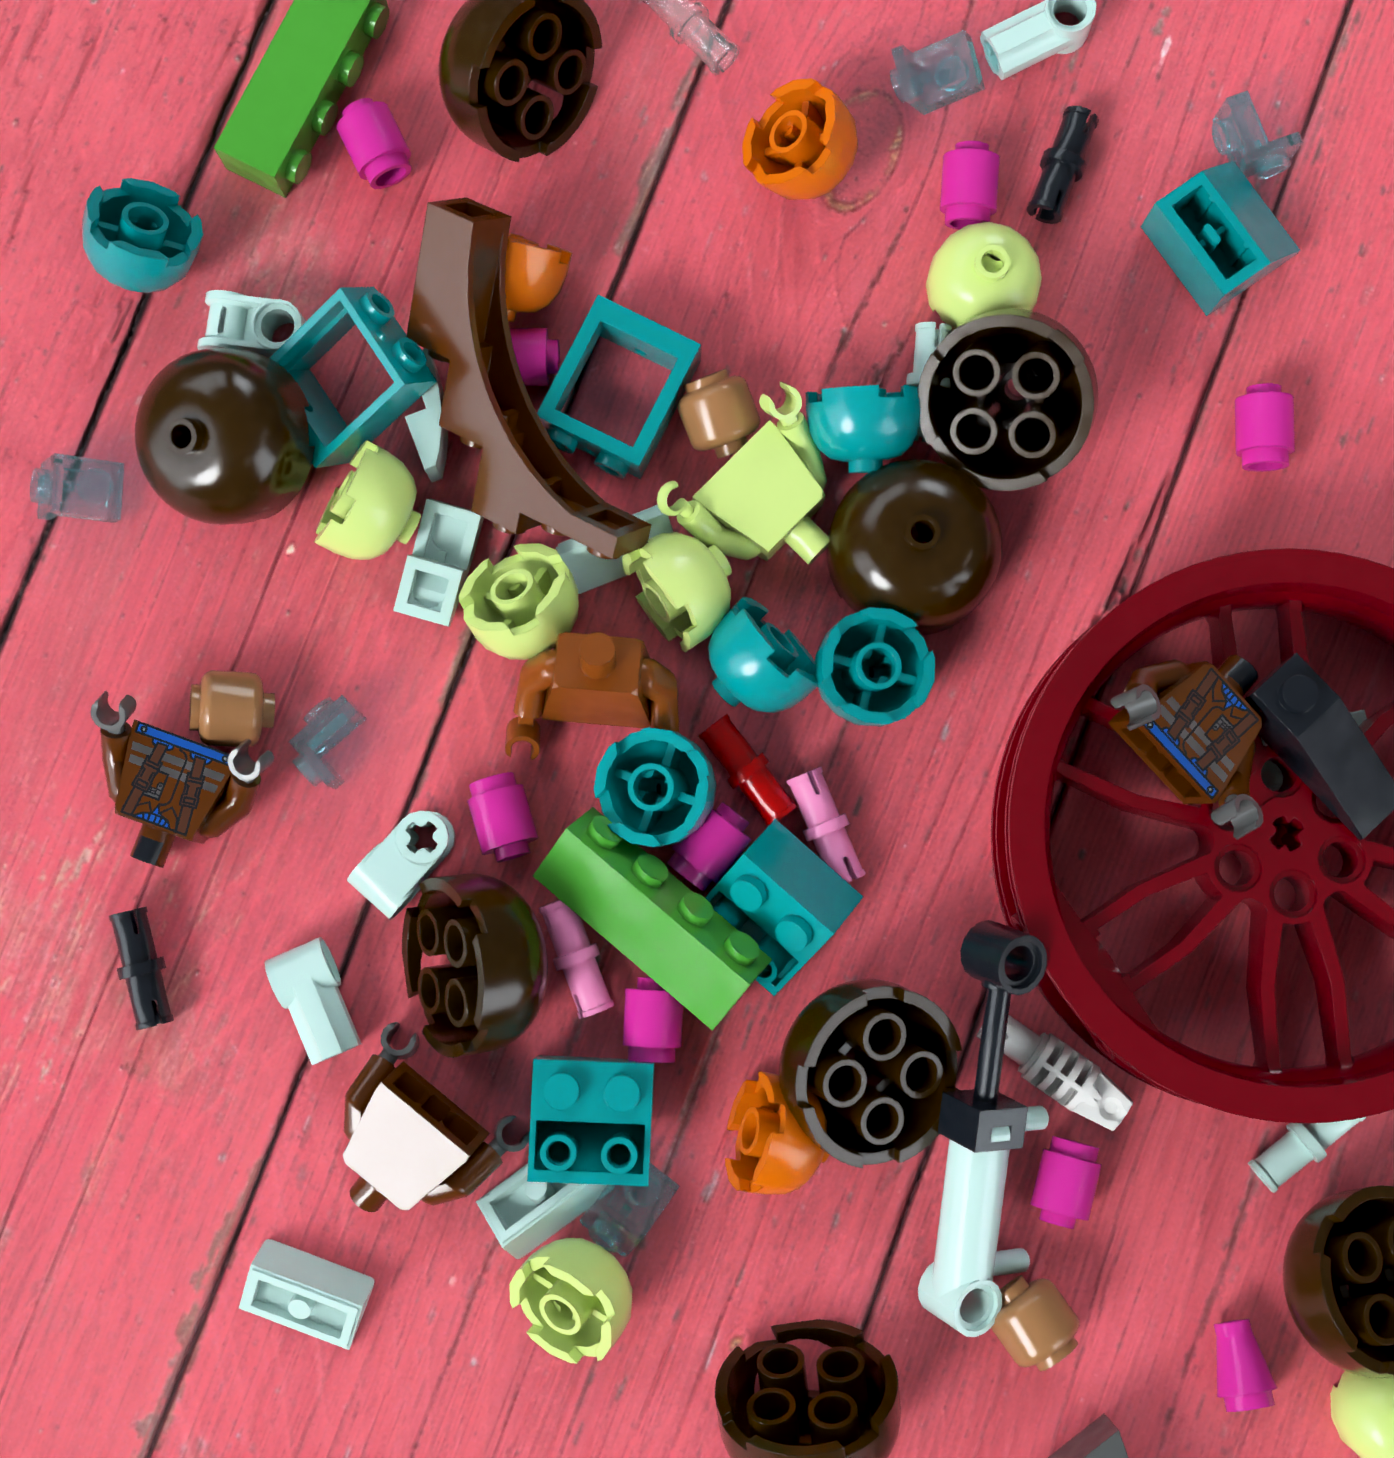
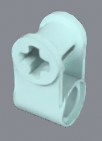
M211 290L206 293L205 303L210 306L205 337L198 339L197 349L225 348L248 350L270 358L288 340L272 342L274 331L283 324L292 323L294 324L292 336L306 320L294 305L282 299L246 296L226 290Z
M417 811L408 814L383 842L374 847L351 872L347 881L387 918L393 919L420 891L419 884L426 880L451 852L455 842L453 825L447 817L438 812ZM434 824L437 830L433 833L432 838L438 845L435 849L426 847L418 850L415 844L418 842L419 836L414 829L417 825L420 827H430Z

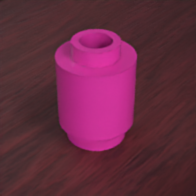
M362 98L346 106L342 112L343 117L337 123L336 128L360 178L368 180L370 186L374 189L390 187L406 178L412 170L408 161L411 152L388 105L381 101L373 102L371 98Z
M981 141L958 142L955 144V150L948 151L943 155L940 211L945 214V225L947 227L960 230L969 224L990 222V216L997 211L1000 156L989 151L987 143Z
M510 328L513 349L524 385L548 386L549 374H557L560 369L559 339H549L547 328Z
M1263 383L1251 385L1246 388L1245 395L1235 399L1236 455L1242 457V469L1263 472L1280 470L1289 466V455L1295 452L1294 397L1289 393L1282 392V387L1279 384Z
M501 773L471 783L469 788L472 798L468 799L467 803L482 855L494 853L497 862H504L531 853L528 843L537 840L539 837L523 784L516 783L514 773Z
M721 802L716 810H711L702 827L683 841L677 842L672 846V849L676 852L667 863L689 882L705 891L712 880L716 883L721 880L752 840L743 832L750 823L724 802Z
M638 977L637 988H625L623 1045L628 1046V1060L674 1063L676 1048H682L683 1005L652 978Z
M1052 1136L1050 1148L1043 1149L1030 1205L1041 1208L1039 1220L1074 1229L1076 1219L1089 1221L1102 1164L1096 1163L1099 1148Z

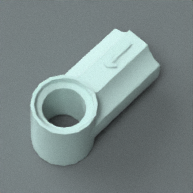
M1045 0L982 31L980 41L984 49L985 58L993 74H997L1002 81L1056 53L1068 54L1078 50L1083 46L1088 37L1096 14V1ZM1060 12H1069L1075 15L1080 23L1073 26L1064 25L1054 15Z
M321 937L264 962L271 988L281 1006L289 1009L312 1065L362 1044L338 988L341 985V978L337 965L327 944Z

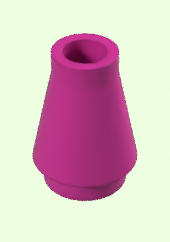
M1250 1319L1214 1324L1216 1333L1217 1397L1224 1398L1226 1412L1248 1411L1275 1405L1272 1390L1277 1389V1386L1252 1332Z

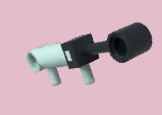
M991 920L979 922L972 927L965 936L960 950L961 963L965 972L971 977L982 981L981 984L987 988L975 1087L972 1090L946 1091L942 1093L938 1133L949 1139L934 1262L926 1268L918 1286V1299L922 1307L966 1337H977L986 1333L994 1325L995 1318L1002 1308V1293L998 1285L993 1282V1276L1021 1273L1029 1269L1030 1257L1025 1249L1015 1248L997 1251L1010 1149L1023 1148L1025 1131L1043 1130L1048 1126L1049 1122L1048 1112L1043 1106L1027 1107L999 1093L1011 994L1022 995L1029 993L1039 984L1046 970L1047 952L1043 943L1035 936Z

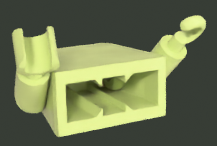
M780 382V387L786 395L785 402L781 407L775 409L773 401L765 394H762L759 400L760 407L764 412L779 419L777 427L769 420L692 496L691 501L680 498L672 506L668 507L667 497L669 493L679 486L676 481L665 483L658 492L657 506L667 516L677 515V522L694 538L701 541L707 548L711 545L717 546L725 556L743 560L759 556L768 561L787 543L810 565L825 551L830 542L829 536L810 519L823 505L826 496L823 489L825 488L827 478L820 450L810 435L807 420L799 412L802 407L801 395L796 388Z

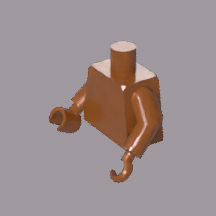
M601 632L590 634L560 633L557 636L553 650H544L527 660L521 668L513 710L518 717L509 721L506 727L505 752L507 756L511 757L512 745L518 741H527L531 744L530 760L537 758L540 752L541 729L535 719L541 716L542 720L633 728L650 727L679 733L677 680L669 669L655 659L650 658L642 640L608 636Z

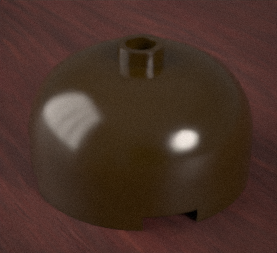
M467 0L457 11L446 31L439 57L440 90L445 107L456 126L476 144L515 162H519L520 158H526L537 153L548 156L564 145L579 128L587 115L598 88L597 85L590 83L593 73L595 49L602 48V39L598 22L591 8L584 0ZM531 81L563 95L562 107L554 119L552 101L549 97L528 88L527 86Z
M1023 309L989 311L959 325L945 337L930 355L918 385L920 404L919 424L927 445L931 444L935 452L948 466L959 470L978 487L998 491H1013L1034 487L1047 481L1049 477L1066 467L1079 453L1088 438L1094 424L1098 405V385L1095 370L1089 355L1079 340L1067 328L1052 318ZM944 378H950L951 389L940 385ZM1010 379H1012L1015 389L1022 396H1016L1010 392L1008 388Z
M210 348L185 354L164 367L154 377L142 396L135 422V446L141 469L157 495L174 510L191 519L208 524L226 525L243 524L269 518L284 509L296 497L310 472L315 446H309V428L304 407H309L307 399L298 383L284 367L257 352Z
M924 459L892 462L862 477L851 487L840 502L828 533L830 542L827 547V564L831 580L840 598L843 597L845 602L855 612L869 607L893 609L913 619L918 625L915 629L922 636L946 630L968 616L991 589L998 574L1002 557V534L999 520L994 507L983 490L966 475L959 472V470L943 463ZM916 526L921 538L927 543H918L913 539L911 529Z
M461 874L424 880L419 884L422 896L418 906L406 909L402 932V957L408 998L419 994L424 1014L429 1025L424 1026L422 1034L438 1053L446 1057L454 1058L502 1048L515 1041L529 1028L536 1018L545 996L548 978V959L545 940L539 922L525 899L511 886L494 877L482 874ZM424 952L427 956L446 954L451 964L424 967L421 970L422 953Z
M860 979L836 985L818 995L794 1020L786 1035L781 1051L779 1064L780 1088L791 1113L804 1133L819 1148L837 1160L859 1168H863V1165L880 1164L891 1160L902 1163L924 1150L939 1135L938 1125L942 1093L946 1091H959V1089L955 1088L957 1077L956 1051H962L957 1032L948 1016L928 998L901 985L884 980ZM807 1089L818 1098L827 1120V1134L817 1118L815 1108L808 1103Z
M1384 1185L1340 1192L1314 1205L1304 1214L1294 1228L1287 1244L1283 1262V1286L1286 1301L1292 1318L1303 1337L1312 1348L1330 1363L1347 1372L1369 1378H1394V1187Z
M821 1319L773 1325L771 1329L776 1340L756 1342L744 1351L737 1346L723 1362L716 1379L715 1401L721 1437L730 1458H888L898 1437L901 1418L897 1370L889 1354L884 1356L877 1348L864 1340V1332L841 1322ZM796 1339H811L831 1347L824 1351L816 1362L819 1391L808 1390L804 1354L798 1347L787 1344V1342ZM758 1373L760 1390L755 1393V1380Z

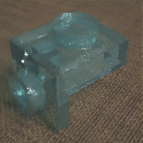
M964 30L913 53L904 45L891 49L896 68L890 70L893 89L901 102L906 101L923 115L985 89L972 38Z
M1248 90L1226 98L1212 120V137L1216 149L1221 155H1226L1229 162L1234 161L1246 178L1256 174L1259 180H1264L1285 171L1291 166V158L1303 144L1299 132L1269 142Z
M54 453L41 463L40 468H35L32 473L30 500L31 502L38 503L37 518L51 520L56 516L110 523H116L121 520L124 463Z
M343 695L336 701L328 697L307 713L304 721L308 725L288 742L299 753L292 762L312 785L316 787L323 781L327 786L337 789L344 783V780L323 756L364 722L366 717Z
M650 1163L648 1187L606 1185L579 1221L588 1229L589 1236L597 1245L602 1246L609 1252H618L626 1257L644 1239L680 1186Z

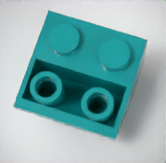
M1234 161L1199 172L1154 204L1140 226L1206 316L1216 311L1300 251L1299 247Z
M774 819L705 898L711 903L713 909L738 931L751 936L759 948L773 959L756 981L775 996L835 934L863 896L778 820Z
M538 1055L533 1059L527 1182L648 1187L655 1063L629 1061L628 1059L549 1055Z

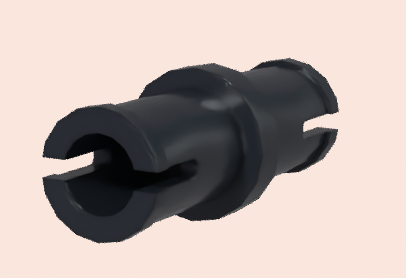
M1068 106L1063 113V120L1052 148H1048L1043 153L1040 161V167L1043 171L1032 200L1027 206V212L1030 216L1035 215L1037 209L1040 208L1035 218L1040 222L1048 224L1061 222L1063 210L1073 184L1082 179L1086 168L1083 158L1093 132L1099 123V118L1096 114L1090 115L1086 123L1091 112L1088 108Z
M147 906L109 916L122 967L117 968L119 980H126L136 1021V1030L174 1021L161 974V969L166 968L164 957L157 958L147 917Z

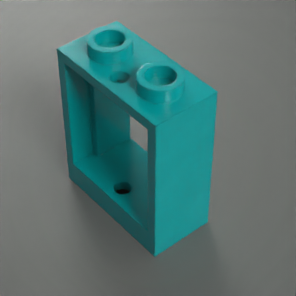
M340 287L270 357V359L280 364L292 375L307 399L309 407H304L309 428V446H315L312 461L315 468L350 463L366 440L374 441L437 382L426 365L427 359L424 352L413 340L406 338V333L394 317L395 311L392 304L375 287ZM356 324L394 383L347 426L310 368Z
M597 295L537 414L548 435L559 450L573 454L575 449L578 448L596 457L594 464L612 476L624 479L626 474L629 473L641 479L677 409L679 399L686 391L684 385L690 383L701 362V344L605 297ZM599 336L671 370L633 447L561 412Z

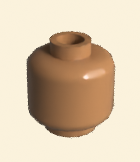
M723 369L684 385L686 394L679 399L677 408L692 447L698 451L714 449L718 459L738 452L748 442L746 436L755 432L760 425V416L746 380L741 376L729 377L727 369Z
M212 670L203 675L200 684H191L189 730L198 731L199 737L204 744L209 746L237 747L246 739H250L251 744L249 747H252L258 743L262 728H273L275 693H264L263 682L256 673Z
M1020 1275L1000 1289L1002 1293V1308L997 1314L991 1329L1020 1367L1026 1368L1036 1365L1040 1372L1045 1371L1060 1362L1077 1347L1078 1342L1074 1336L1078 1331L1080 1321L1050 1280L1042 1278L1027 1283L1024 1277Z

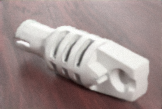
M1008 1015L1004 1054L1020 1065L1018 1071L1022 1073L1021 1077L1069 1111H1073L1114 1131L1133 1105L1131 1098L1104 1074L1099 1066L1056 1036L1042 1033L1039 1036ZM982 1026L976 1036L981 1039Z

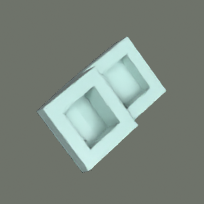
M425 348L422 351L427 359L426 365L437 382L422 395L426 409L407 415L405 419L424 470L430 481L435 482L443 478L447 459L448 430L439 426L444 392L433 358L428 355V349Z
M426 499L413 553L407 555L393 611L444 626H451L459 603V594L469 573L484 517L472 512L470 509L434 499Z

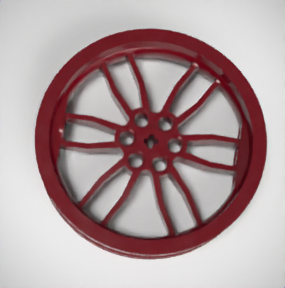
M1263 549L1213 558L1163 577L1135 593L1110 611L1100 621L1085 631L1058 657L1038 682L1023 706L1011 731L999 766L991 814L993 872L1006 926L1035 936L1043 943L1047 952V966L1044 976L1037 987L1061 1019L1085 1043L1106 1060L1154 1088L1227 1113L1273 1122L1329 1123L1353 1120L1387 1112L1394 1109V1039L1362 1054L1351 1055L1345 980L1323 905L1326 898L1331 896L1382 933L1394 939V909L1364 886L1372 866L1394 870V847L1367 841L1365 838L1359 841L1334 813L1331 817L1324 815L1318 809L1316 795L1269 746L1263 745L1259 735L1254 740L1256 747L1250 777V797L1260 806L1263 813V823L1260 827L1238 840L1233 836L1234 827L1232 823L1230 825H1217L1212 820L1213 803L1185 805L1138 795L1071 766L1062 759L1067 742L1080 716H1084L1116 732L1108 722L1120 711L1100 702L1095 696L1105 681L1125 661L1150 642L1176 628L1205 618L1209 624L1212 665L1216 669L1221 666L1228 656L1237 655L1232 612L1243 610H1276L1281 663L1297 653L1309 665L1302 612L1331 617L1356 626L1376 636L1394 649V568L1356 556L1314 549ZM1394 701L1360 724L1359 727L1371 746L1394 724ZM1266 761L1276 764L1282 772L1283 783L1277 792L1267 788L1263 783L1261 770ZM1059 780L1118 810L1193 830L1198 836L1199 850L1195 856L1127 886L1080 920L1056 886L1050 847V812L1055 781ZM1283 825L1287 831L1281 837L1283 845L1274 846L1270 838L1277 832L1275 826ZM1329 845L1338 849L1342 855L1343 866L1337 876H1332L1323 866V853ZM1226 853L1233 854L1239 859L1242 866L1241 877L1234 885L1228 884L1219 872V863ZM1195 878L1196 883L1207 895V899L1169 943L1129 973H1121L1111 956L1096 939L1100 935L1097 929L1147 896ZM1282 878L1292 884L1296 893L1295 902L1287 911L1280 908L1274 897L1275 886ZM1240 902L1246 904L1251 911L1246 991L1255 1054L1253 1066L1225 1061L1199 1052L1172 1039L1156 1028L1132 994L1189 955ZM1294 924L1315 982L1325 1049V1064L1294 1068H1281L1275 979L1283 925Z

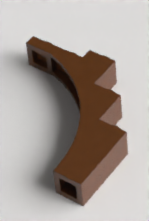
M467 197L428 202L406 338L428 349V355L431 358L449 363L439 426L459 435L461 442L465 445L482 449L471 511L493 522L492 525L495 529L508 534H523L526 530L541 525L542 529L546 532L558 536H568L587 546V551L592 555L603 559H617L621 555L642 548L648 543L652 524L606 503L580 478L548 435L534 409L522 380L511 339L505 292L506 252L512 216Z

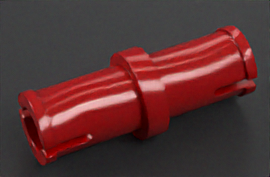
M725 714L698 735L730 775L726 781L733 789L737 786L741 789L765 820L767 827L774 819L780 821L798 806L795 801L791 800L766 767L769 760L763 752L759 755L756 754L732 723L728 714Z

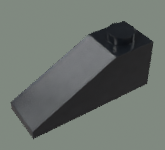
M1297 653L1273 669L1243 697L1261 717L1262 728L1258 735L1359 841L1364 839L1394 810L1393 778L1341 698Z

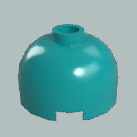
M133 178L122 179L120 188L103 191L99 185L94 188L89 196L82 218L83 248L96 272L110 283L129 291L143 293L164 291L186 277L195 260L203 238L201 218L198 214L192 218L187 211L178 205L180 195L166 187L150 181Z
M879 385L822 389V394L806 392V417L810 435L815 445L828 458L848 462L849 473H869L878 470L883 466V460L902 456L913 445L920 428L918 386L903 385L901 386V392L886 393V389L879 388Z
M744 596L727 612L713 631L708 645L709 661L717 676L712 681V685L717 693L733 707L742 702L754 711L775 713L790 709L818 687V682L814 675L815 661L790 629L783 634L773 624L762 619L769 612L766 607L754 599Z
M869 607L845 616L825 634L815 656L814 675L818 682V690L822 700L837 716L855 725L882 727L905 719L926 701L935 681V656L933 650L928 651L925 639L915 629L918 625L913 619L893 609Z
M650 727L630 733L620 742H614L608 747L597 766L594 784L595 798H599L602 813L612 822V824H607L612 832L631 844L661 847L681 842L703 826L713 809L717 785L712 764L696 743L676 731Z

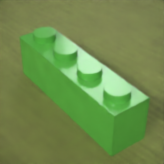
M386 0L293 1L214 146L216 153L227 170L284 198L287 197L294 183L300 184L303 181L311 165L312 155L310 152L319 135L325 136L331 130L338 112L337 102L346 86L352 87L361 74L364 63L362 55L372 38L378 39L386 28L390 14Z
M592 807L564 830L533 874V877L713 1031L773 959L759 948L751 936L738 931L718 914L705 897L691 891L671 874L659 858L648 854L637 844H631L612 832L607 825L612 824V822Z

